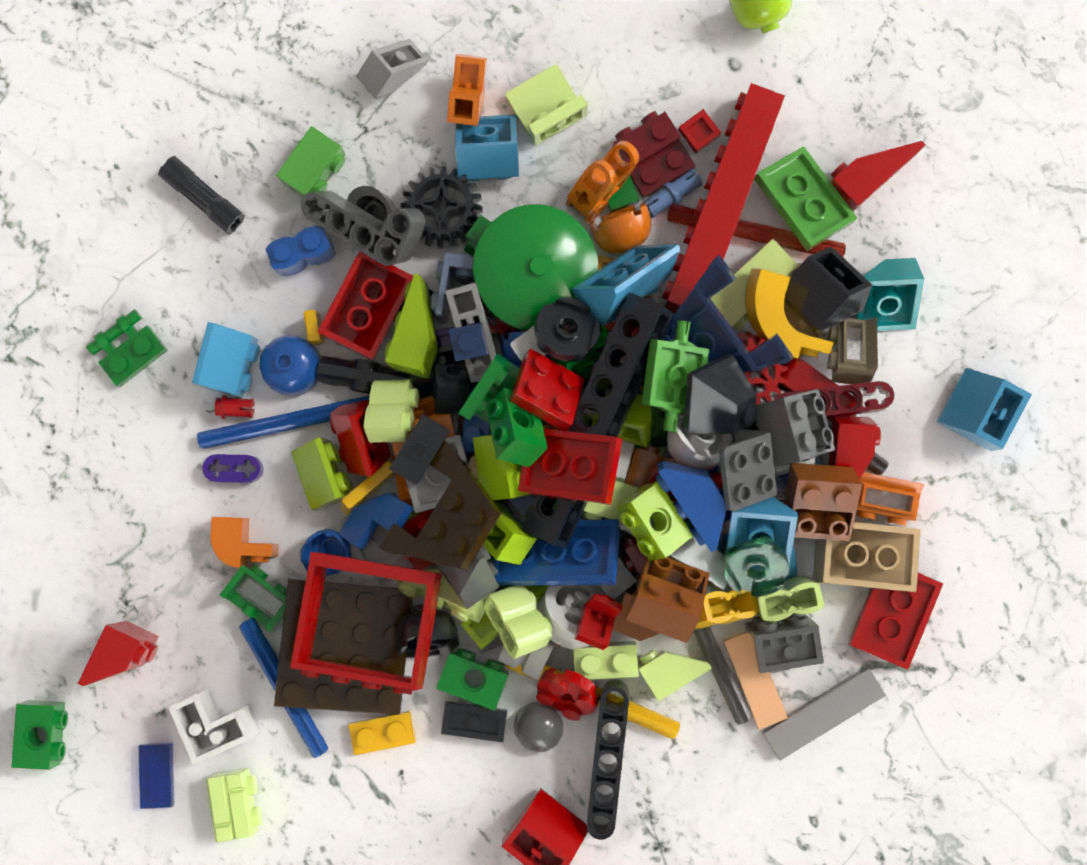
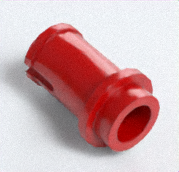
M222 395V398L216 397L215 416H221V419H226V416L253 418L255 409L245 408H253L255 400L253 398H227V395Z

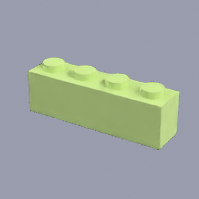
M772 239L734 274L736 277L735 281L710 299L729 325L738 331L749 321L745 305V294L751 268L764 269L790 277L799 265Z

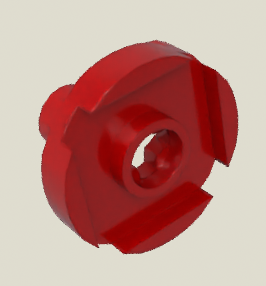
M556 668L547 669L542 673L537 684L538 692L536 699L538 702L552 706L561 711L564 717L573 721H578L581 716L590 715L595 712L600 700V693L598 695L594 693L596 686L588 678L567 669L564 674L555 673Z

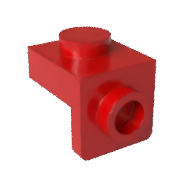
M593 594L582 607L574 639L604 651L609 646L615 618L622 612L623 605L615 602L610 596Z

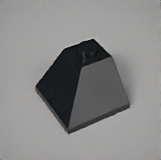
M726 354L687 373L683 432L687 434H736L754 423L757 415L755 408L757 394L733 355Z

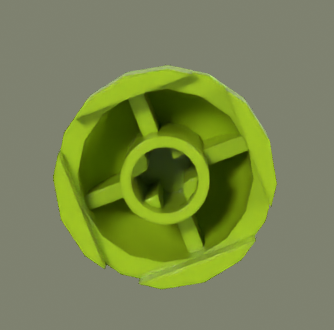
M729 0L736 20L749 30L761 28L762 34L780 28L778 21H781L788 15L792 6V0Z

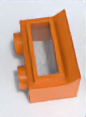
M867 472L863 473L860 478L862 488L857 506V517L875 520L876 515L888 517L887 523L906 526L907 521H916L920 495L925 484Z

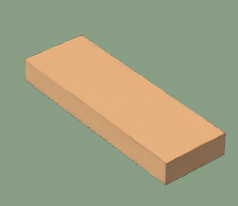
M746 631L723 640L757 728L760 730L788 719L770 672L760 673L758 671L754 639Z

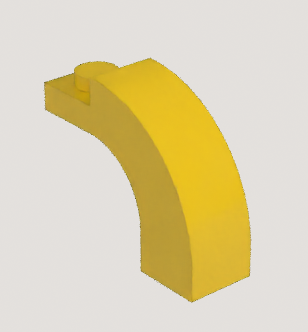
M751 268L746 286L745 305L749 321L757 336L766 341L777 333L794 356L793 358L797 359L799 353L818 358L819 352L830 354L834 342L800 333L788 322L784 312V298L790 277L764 269Z

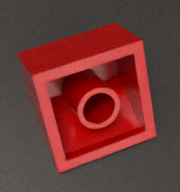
M369 399L340 405L330 413V426L332 432L338 438L341 461L345 463L349 473L366 477L372 476L391 457L387 442L369 443L366 436L364 418L369 405Z
M128 621L105 625L77 684L86 686L143 666L147 662L150 663L157 653L158 646L155 644L159 636Z

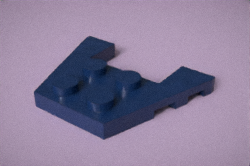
M718 255L710 263L705 273L672 317L662 340H675L677 321L691 322L688 342H691L696 347L709 349L707 363L726 354H731L736 359L743 373L791 361L794 356L777 333L749 351L710 299L736 280L735 275L721 256Z

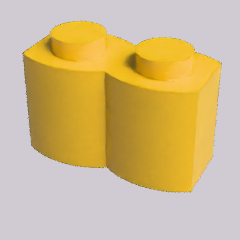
M739 587L726 592L714 591L705 594L701 618L695 629H702L716 624H729L755 616L759 612L754 589Z

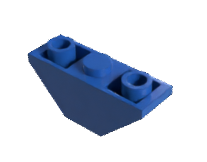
M665 461L656 464L659 472L656 480L666 493L671 490L677 500L673 503L676 511L683 520L688 517L694 526L690 531L700 546L706 544L711 552L715 551L718 547L727 510L724 496L707 470Z

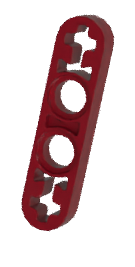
M883 381L817 388L825 403L826 418L880 412L889 407L894 400L893 388ZM815 389L784 392L777 395L774 400ZM876 389L879 390L880 394L886 395L881 404L878 403L877 399H869L864 402L866 407L862 406L863 397L873 395ZM849 392L855 397L856 404L853 408H844L840 404L839 396L841 393Z

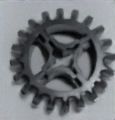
M441 166L440 174H436L434 168L430 167V176L426 178L422 172H419L417 175L420 182L409 181V186L413 192L403 191L404 198L409 201L402 202L400 207L401 209L414 207L421 212H425V215L435 218L436 229L425 225L420 240L426 236L425 244L428 247L433 244L434 240H437L438 249H443L444 241L448 240L451 248L455 247L454 238L457 237L462 243H465L466 238L463 233L465 231L468 233L472 228L470 223L474 224L479 218L474 214L483 212V206L476 204L482 200L480 193H474L477 185L475 183L467 184L469 179H467L466 174L458 179L456 168L451 171L450 175H447L445 166ZM437 187L436 193L433 197L423 199V201L420 202L421 198L426 192ZM448 187L458 190L465 197L467 203H459V200L449 198ZM443 196L447 207L444 208L442 218H440L437 208L440 207ZM461 213H464L459 223L447 229L448 221L452 217L461 216Z

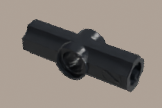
M322 356L318 364L317 381L333 386L348 387L352 391L370 394L374 380L411 379V374L381 366L382 364L362 359L350 361Z

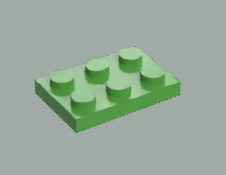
M804 146L755 175V182L807 251L850 226L857 219V216Z

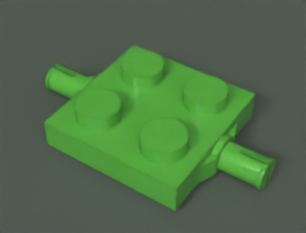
M677 321L675 340L650 339L642 405L655 406L662 411H666L663 431L677 432L678 413L685 412L687 373L707 364L709 349L696 347L691 342H688L691 322Z

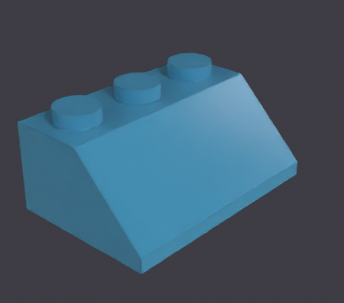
M679 244L639 245L628 250L572 288L576 299L585 303L591 309L590 313L595 320L597 318L600 325L614 322L617 319L619 308L626 301L629 292L640 297L650 295L659 289L658 286L669 279L680 252Z

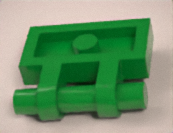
M136 309L126 316L124 314L115 319L117 323L105 332H98L93 336L94 340L86 346L93 356L102 349L107 353V356L98 363L117 387L123 386L168 351L150 326L146 325L139 331L136 329L134 324L142 319V316ZM125 332L129 339L116 348L112 341Z

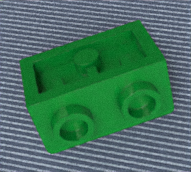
M497 353L459 414L468 420L474 414L489 423L486 406L503 388L513 389L520 368Z

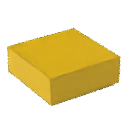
M315 309L304 311L303 315L308 341L314 345L325 344L324 337L317 332L322 323L320 313Z

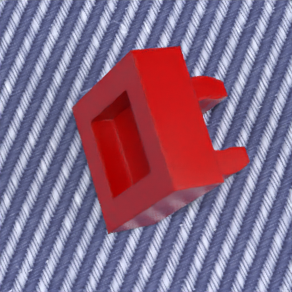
M704 109L678 128V131L695 154L721 136V131Z

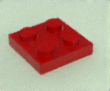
M530 348L524 354L510 402L555 427L567 431L573 424L584 378Z

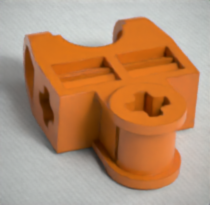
M627 141L617 143L602 160L598 159L586 168L568 194V200L565 204L568 207L572 206L585 218L584 222L587 225L603 212L612 195L621 189L639 162V154L636 148ZM620 149L625 150L629 154L630 163L621 159L619 156Z

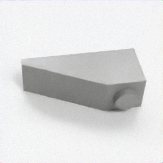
M476 283L447 290L445 293L455 328L483 323L489 354L465 359L470 381L474 383L481 379L496 356V350L484 304L481 301Z

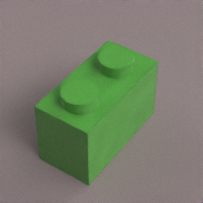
M311 126L276 176L285 186L302 197L309 192L325 191L330 176L333 173H338L343 167L346 154L339 144Z

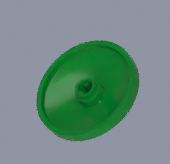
M540 204L515 207L502 213L492 221L479 238L472 261L473 281L477 285L484 306L499 321L522 331H527L535 325L540 310L546 304L554 303L559 298L576 299L572 288L598 271L596 249L584 227L566 212Z

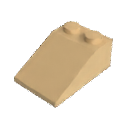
M854 522L850 541L816 539L813 579L818 583L916 592L921 529Z

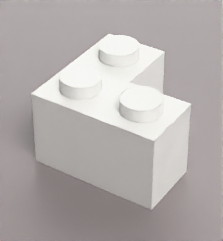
M207 689L168 707L193 766L251 740L260 734L248 705L219 718Z

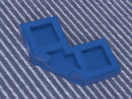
M389 492L356 506L340 530L339 535L355 547L363 550L378 524L388 531L394 523L403 527L414 508Z

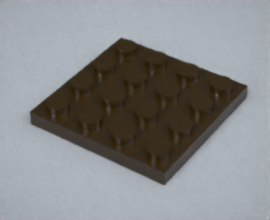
M288 578L273 705L275 707L399 715L402 694L394 693V687L381 685V689H370L362 687V681L350 679V684L330 681L331 675L319 674V678L306 677V675H300L301 670L290 668L306 580ZM324 582L311 658L404 675L407 652H403L402 656L398 655L396 630L401 619L411 612L413 598L404 595L398 588Z

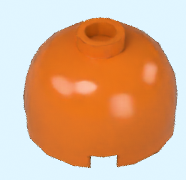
M640 203V210H636L634 205L602 216L603 222H600L598 225H596L595 220L588 224L596 244L602 250L611 254L621 253V255L643 244L648 239L652 227L646 203Z

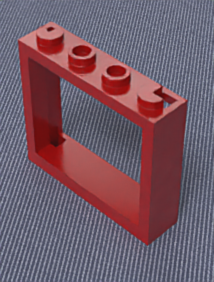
M311 552L290 668L301 670L300 675H306V677L319 678V674L331 675L330 681L350 684V679L362 681V687L370 689H381V685L394 687L393 692L397 694L412 695V691L423 689L442 573ZM327 568L427 585L412 676L311 658Z

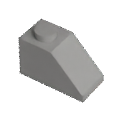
M410 39L371 51L356 77L376 99L395 92L426 66L429 60Z

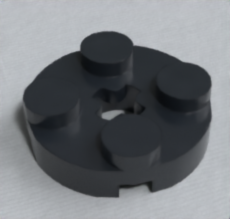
M573 298L556 299L554 303L546 304L542 307L537 316L534 326L537 347L541 352L547 353L558 360L582 361L593 350L599 338V322L597 318L596 320L590 313L591 309L585 303ZM564 324L571 325L570 330L575 333L566 335L559 327L563 328Z

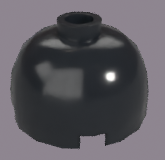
M424 604L414 606L413 611L406 614L398 624L396 644L399 656H402L403 652H407L406 658H415ZM436 609L428 657L440 655V650L438 649L448 646L449 651L454 650L460 643L455 621L450 614L441 609Z

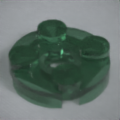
M760 536L756 539L740 542L725 552L724 576L726 582L739 593H741L742 589L751 592V596L756 597L773 594L782 588L784 579L789 575V561L786 553L767 536ZM753 565L762 566L761 571H757L755 568H749Z

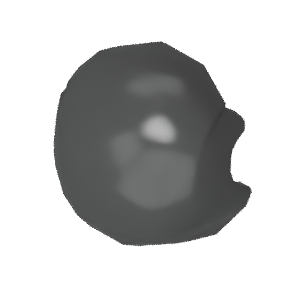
M530 703L520 709L514 719V734L525 748L534 752H546L557 746L563 736V721L552 707Z

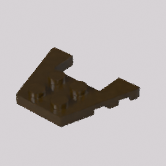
M444 440L430 463V466L450 478L451 482L419 535L416 537L402 526L394 523L379 547L381 550L391 554H399L409 558L422 559L436 564L468 570L502 513L484 487L474 478L467 463L457 454L458 451L455 446Z

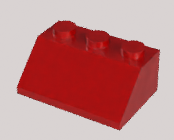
M359 251L317 332L350 351L374 360L405 300V289L407 284L412 282L413 275L393 265H382Z

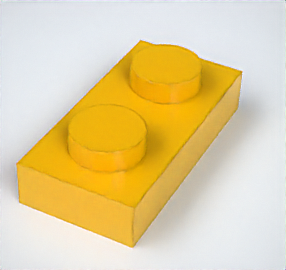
M411 711L348 724L354 756L409 745L417 741Z

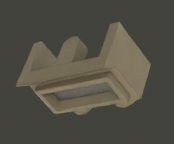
M877 316L868 320L848 318L835 324V326L829 327L827 341L834 343L832 351L828 355L827 369L832 370V382L843 384L871 382L878 368Z

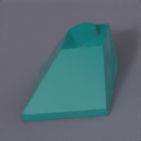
M916 258L885 259L864 275L872 284V288L863 311L856 314L855 319L868 320L877 316V331L916 329L925 279Z

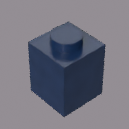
M483 323L449 329L455 361L489 354Z

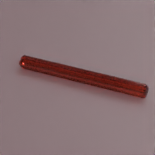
M676 204L670 205L667 214L668 221L693 227L696 226L699 217L693 216L695 209ZM741 219L738 220L733 233L735 237L765 244L774 239L783 248L809 254H815L831 246L842 257H844L846 251V244L828 239L807 251L793 231Z

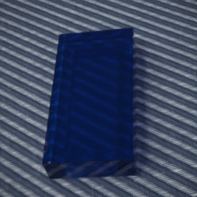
M173 742L140 744L138 746L140 809L173 807Z

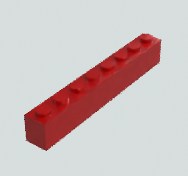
M753 83L750 84L747 93L740 92L734 108L739 111L736 120L730 118L724 136L729 137L726 146L720 144L714 162L719 164L716 173L710 171L703 188L709 190L706 200L699 199L693 216L699 217L695 227L689 225L683 243L688 244L685 255L679 253L673 267V271L678 272L675 281L668 280L662 298L667 300L665 307L675 314L713 259L720 255L724 260L785 95Z

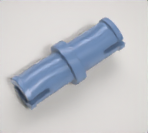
M690 169L672 183H665L662 186V190L642 202L646 203L651 218L656 217L657 214L672 204L678 205L682 201V197L702 185L700 176L698 174L694 176L696 173L694 169Z

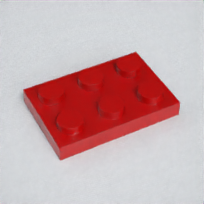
M543 429L548 449L530 467L522 466L518 491L611 505L623 439L614 436Z
M918 573L916 592L870 588L848 645L909 670L944 583Z

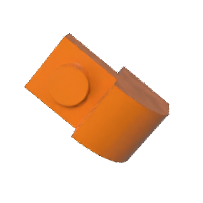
M456 54L453 87L449 91L447 122L472 126L478 125L485 94L486 57Z
M211 517L210 540L213 551L223 563L231 567L240 568L242 565L247 566L248 556H250V562H269V557L278 556L279 544L248 543L250 518Z

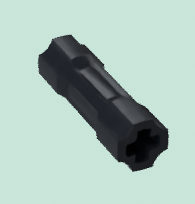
M176 156L167 159L165 164L160 167L158 175L202 210L209 219L228 235L235 232L243 223L245 215L196 176Z

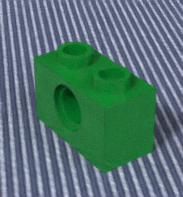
M503 388L486 406L496 459L530 467L548 449L541 418L510 402L513 390Z
M458 648L457 652L451 650L436 689L495 711L509 675V671L504 670L505 665L492 659H487L486 663L475 659V653L463 648ZM471 669L480 671L483 676L482 683L479 685L468 683L466 680L467 671Z
M27 700L16 704L11 768L50 770L61 764L66 751L65 743L62 742L63 730L68 722L65 702ZM39 727L46 732L45 742L41 741L37 736Z

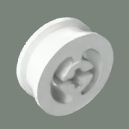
M549 585L545 595H543L538 604L537 610L542 616L547 617L551 623L552 637L550 640L570 649L590 646L574 638L583 605L593 594L606 595L600 585ZM565 598L561 606L557 604V599Z

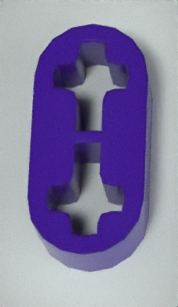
M215 454L207 457L202 466L203 474L208 480L223 483H253L261 478L264 471L261 460L250 455ZM217 460H219L221 465L230 466V471L219 472V477H216V472L211 471V466L216 465ZM250 460V465L255 466L256 470L250 473L249 478H247L245 472H236L237 466H246L247 461Z

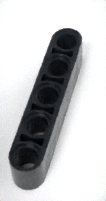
M617 679L610 680L603 685L600 697L587 816V830L593 838L598 840L609 838L614 833L629 707V689L623 681ZM616 691L622 694L623 700L619 703H612L606 696L608 693ZM607 723H615L619 726L620 730L615 734H610L603 729V726ZM604 754H611L616 758V761L612 764H605L600 760V757ZM600 785H608L613 791L610 794L603 795L597 791V788ZM597 816H605L609 819V822L605 825H599L593 819Z

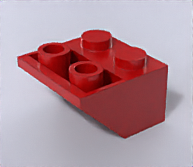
M540 788L503 837L501 847L524 865H569L588 833L587 824Z

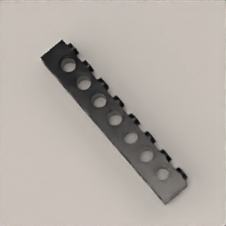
M629 292L626 301L619 308L618 319L613 329L606 336L605 347L601 356L592 367L590 380L580 394L573 424L567 431L618 437L645 378L650 339H663L674 313L661 304ZM640 326L637 335L632 337L633 330ZM626 355L624 364L618 367L619 360ZM612 385L611 393L605 397L607 387ZM599 414L597 423L592 426L593 417ZM536 495L533 504L525 513V522L521 529L552 545L567 548L588 502ZM557 502V511L552 514V507Z

